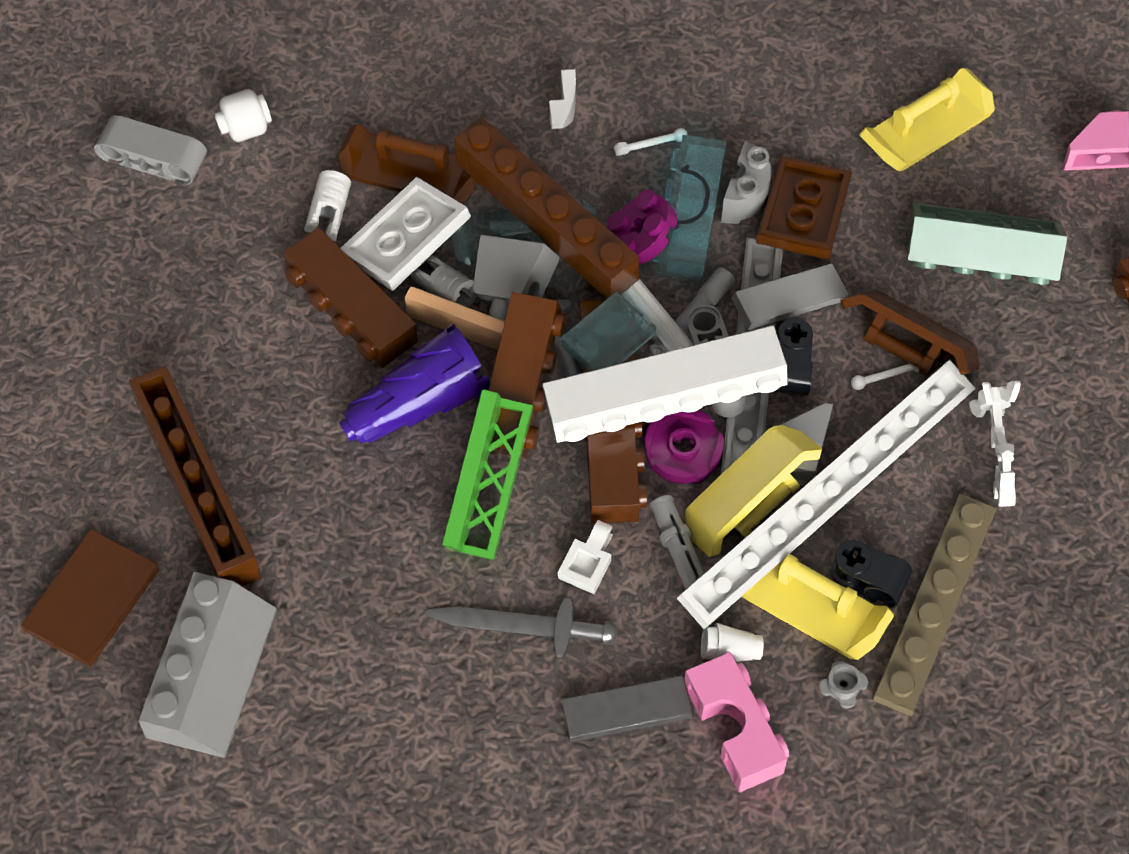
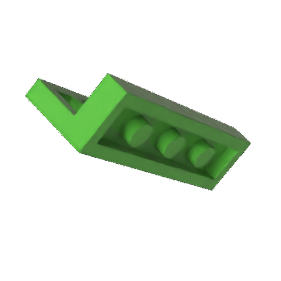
M482 389L442 544L448 550L495 560L534 408L533 405L504 399L496 392ZM501 408L522 412L519 427L504 436L497 425ZM495 430H496V432H497V434L499 435L500 439H498L497 441L493 442V438H494V434H495ZM516 437L514 447L512 449L508 441ZM504 444L511 455L509 466L494 474L487 462L490 452ZM486 469L490 477L483 481ZM506 475L504 486L502 487L498 480ZM495 483L501 493L499 504L484 512L477 501L479 493L485 487ZM475 508H477L480 516L473 520ZM496 514L494 525L492 526L488 518ZM484 521L491 532L487 550L466 545L470 529Z

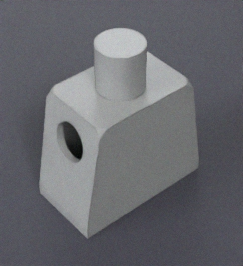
M481 235L473 292L486 304L491 305L489 316L505 321L511 293L516 292L542 298L560 257L544 243Z

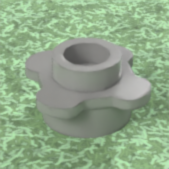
M837 661L832 664L828 678L820 681L819 690L822 695L832 696L837 699L843 708H851L856 704V696L860 690L867 688L868 678L854 666L843 661ZM840 682H846L847 687H841Z

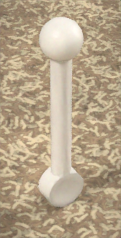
M678 128L674 133L630 144L620 142L614 146L616 156L628 154L632 150L673 140L684 142L688 137V133L685 129Z
M906 364L865 377L856 375L851 379V386L853 389L861 390L866 384L913 370L919 372V368Z

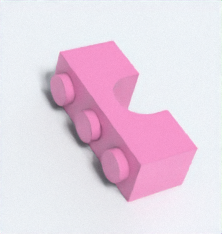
M731 652L685 671L684 683L686 691L701 721L715 715H728L737 720L742 728V732L738 736L722 743L720 754L738 792L740 793L783 774L787 757H789L787 745L780 734L774 735L768 724L770 721L768 709L761 698L755 699L749 688L751 686V679L745 666L742 663L737 664Z

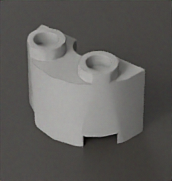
M747 141L744 142L737 165L740 167L736 179L731 178L724 197L721 223L738 224L740 220L749 219L755 214L758 216L766 206L772 167L769 162L768 151L765 148Z

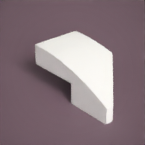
M575 69L561 70L562 100H549V121L552 129L564 128L573 122L576 102Z

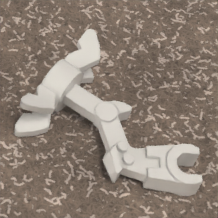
M1011 381L1007 383V386L991 387L989 382H983V390L978 392V399L969 402L971 413L976 417H983L986 411L991 413V448H995V454L999 465H996L994 499H998L999 507L1015 506V473L1011 470V461L1014 459V445L1007 443L1002 416H1004L1005 408L1011 406L1010 402L1015 401L1021 383L1020 381Z

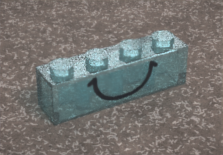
M682 135L680 149L673 148L670 170L676 171L675 178H667L664 198L670 201V204L674 206L677 212V225L675 229L670 226L669 232L666 235L670 240L661 253L652 259V262L659 263L658 276L703 283L725 159L726 141Z

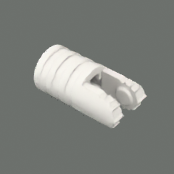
M332 170L322 171L319 174L304 228L305 232L311 233L317 228L319 216L328 217L330 221L326 229V235L332 241H336L351 181L346 175Z

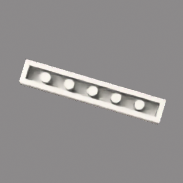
M770 326L543 383V388L557 443L563 441L575 442L594 433L602 431L615 432L623 429L626 425L642 421L655 422L666 415L682 411L687 413L694 412L705 405L717 402H734L742 396L757 392H773L781 386L787 385V364L775 328Z

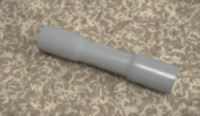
M719 267L698 290L696 297L675 320L687 337V316L689 312L699 305L715 306L735 283L734 276L725 268ZM659 338L650 346L654 355L670 352Z

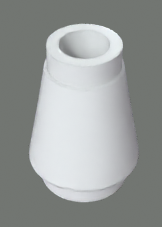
M715 623L713 627L707 626L703 629L701 638L702 659L712 660L731 652L736 662L753 659L760 660L763 654V636Z

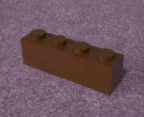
M319 227L283 252L286 265L284 274L288 281L295 288L302 286L308 292V298L314 308L319 312L325 310L332 317V323L337 331L344 337L350 335L357 342L356 347L367 361L370 362L374 359L381 368H384L418 342L416 323Z
M512 292L488 391L496 392L504 399L533 405L534 408L521 458L527 459L529 449L535 450L538 442L539 427H535L538 412H544L547 403L543 383H545L546 375H552L554 372L557 352L552 351L555 336L561 337L563 334L566 314L561 313L562 309L558 301ZM501 408L497 425L504 436L519 427L522 412ZM495 430L493 442H495V441H497L498 439H500V437H499V435L497 434L496 430ZM516 437L508 441L512 449L514 447ZM504 444L492 451L511 456Z

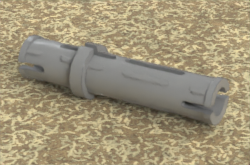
M661 496L653 500L649 508L653 512L661 531L659 537L663 547L668 548L678 575L682 580L685 590H687L705 573L690 540L692 532L688 525L683 524L673 496Z

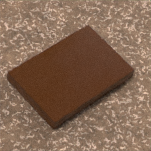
M780 156L756 243L830 260L852 171Z
M90 529L25 618L21 627L28 634L91 667L159 572L158 564Z

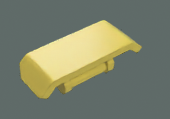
M961 68L953 78L948 77L940 82V85L909 105L896 109L892 117L876 127H865L859 135L882 160L897 171L902 172L990 117L995 111L993 95L969 69Z
M784 425L773 426L768 429L687 507L684 520L692 532V542L708 557L720 555L723 538L733 528L746 538L791 492L794 494L801 487L790 473L805 460L820 459L822 447L802 431Z
M788 554L741 596L849 659L854 660L860 659L876 646L894 617V613L887 606L873 605L857 596V591L850 587L845 588L798 562L799 559L791 554Z

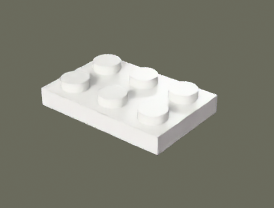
M416 177L340 249L368 276L393 291L471 216L466 206Z

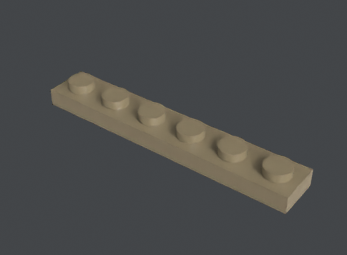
M959 494L873 701L909 716L913 715L997 508Z

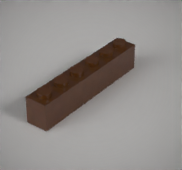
M482 116L454 138L457 164L611 303L639 280V256Z
M626 299L615 300L612 303L609 300L580 301L583 373L637 360L636 347H629V337H635L634 314H627ZM642 422L626 425L619 431H602L586 436L591 523H596L597 520L605 523L639 522L640 508H647L646 484H638V473L644 472V450L636 449L635 438H642Z
M163 366L129 380L138 409L215 577L233 581L240 586L261 579L254 552L167 367Z

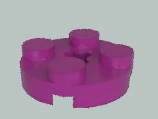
M647 189L642 191L637 198L629 202L621 211L614 212L607 221V228L639 256V264H643L655 258L669 243L670 240L666 235L669 232L670 226L674 229L676 228L677 212L674 206L663 196Z
M699 410L689 413L682 411L666 415L662 419L650 423L645 435L644 451L649 468L663 479L678 484H698L704 482L719 466L722 459L724 441L721 431L719 433L709 415ZM683 439H687L690 441L689 446L694 449L680 452L673 444H680Z

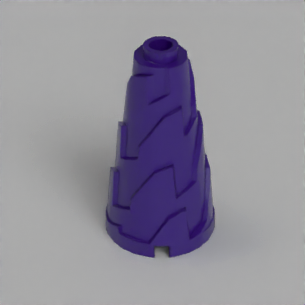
M451 324L439 331L437 336L411 353V358L383 376L380 383L348 404L347 410L342 413L345 419L340 421L339 424L350 442L358 439L360 444L366 441L372 443L406 425L410 427L441 411L445 413L476 397L480 398L482 389L489 390L490 381L487 375L482 377L479 373L482 366L465 337L455 327V324Z

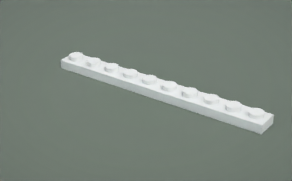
M951 360L946 362L677 597V599L700 626L705 629L976 388L964 375L960 374L959 369Z

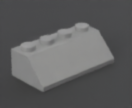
M194 572L139 718L145 738L225 758L277 611L276 607L233 581Z

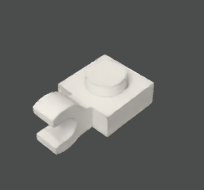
M597 520L586 543L575 539L558 571V579L595 594L611 563V554L604 551L613 536L610 533L612 525Z

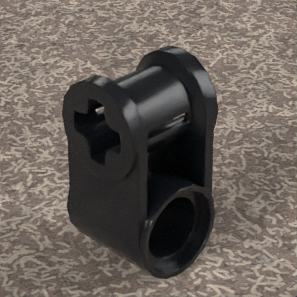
M790 318L780 325L778 331V340L787 364V385L781 386L773 392L809 395L813 362L811 361L813 331L809 323L803 319Z
M847 540L837 548L830 573L832 579L845 588H852L872 602L876 603L879 600L884 602L883 606L895 608L912 574V567L905 560L881 552L861 541ZM855 550L858 551L857 556L853 555ZM848 561L855 563L854 567H850L846 564L848 563ZM844 573L848 575L846 579L843 577Z

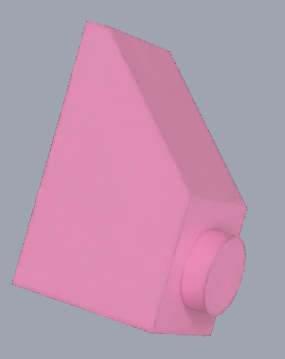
M1113 110L1099 113L1069 144L1063 163L1064 170L1129 167V111Z

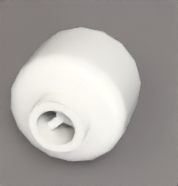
M245 89L221 98L219 104L221 112L214 114L221 134L229 133L235 142H242L264 134L267 130V123L272 122L264 96L262 94L256 95L251 89Z

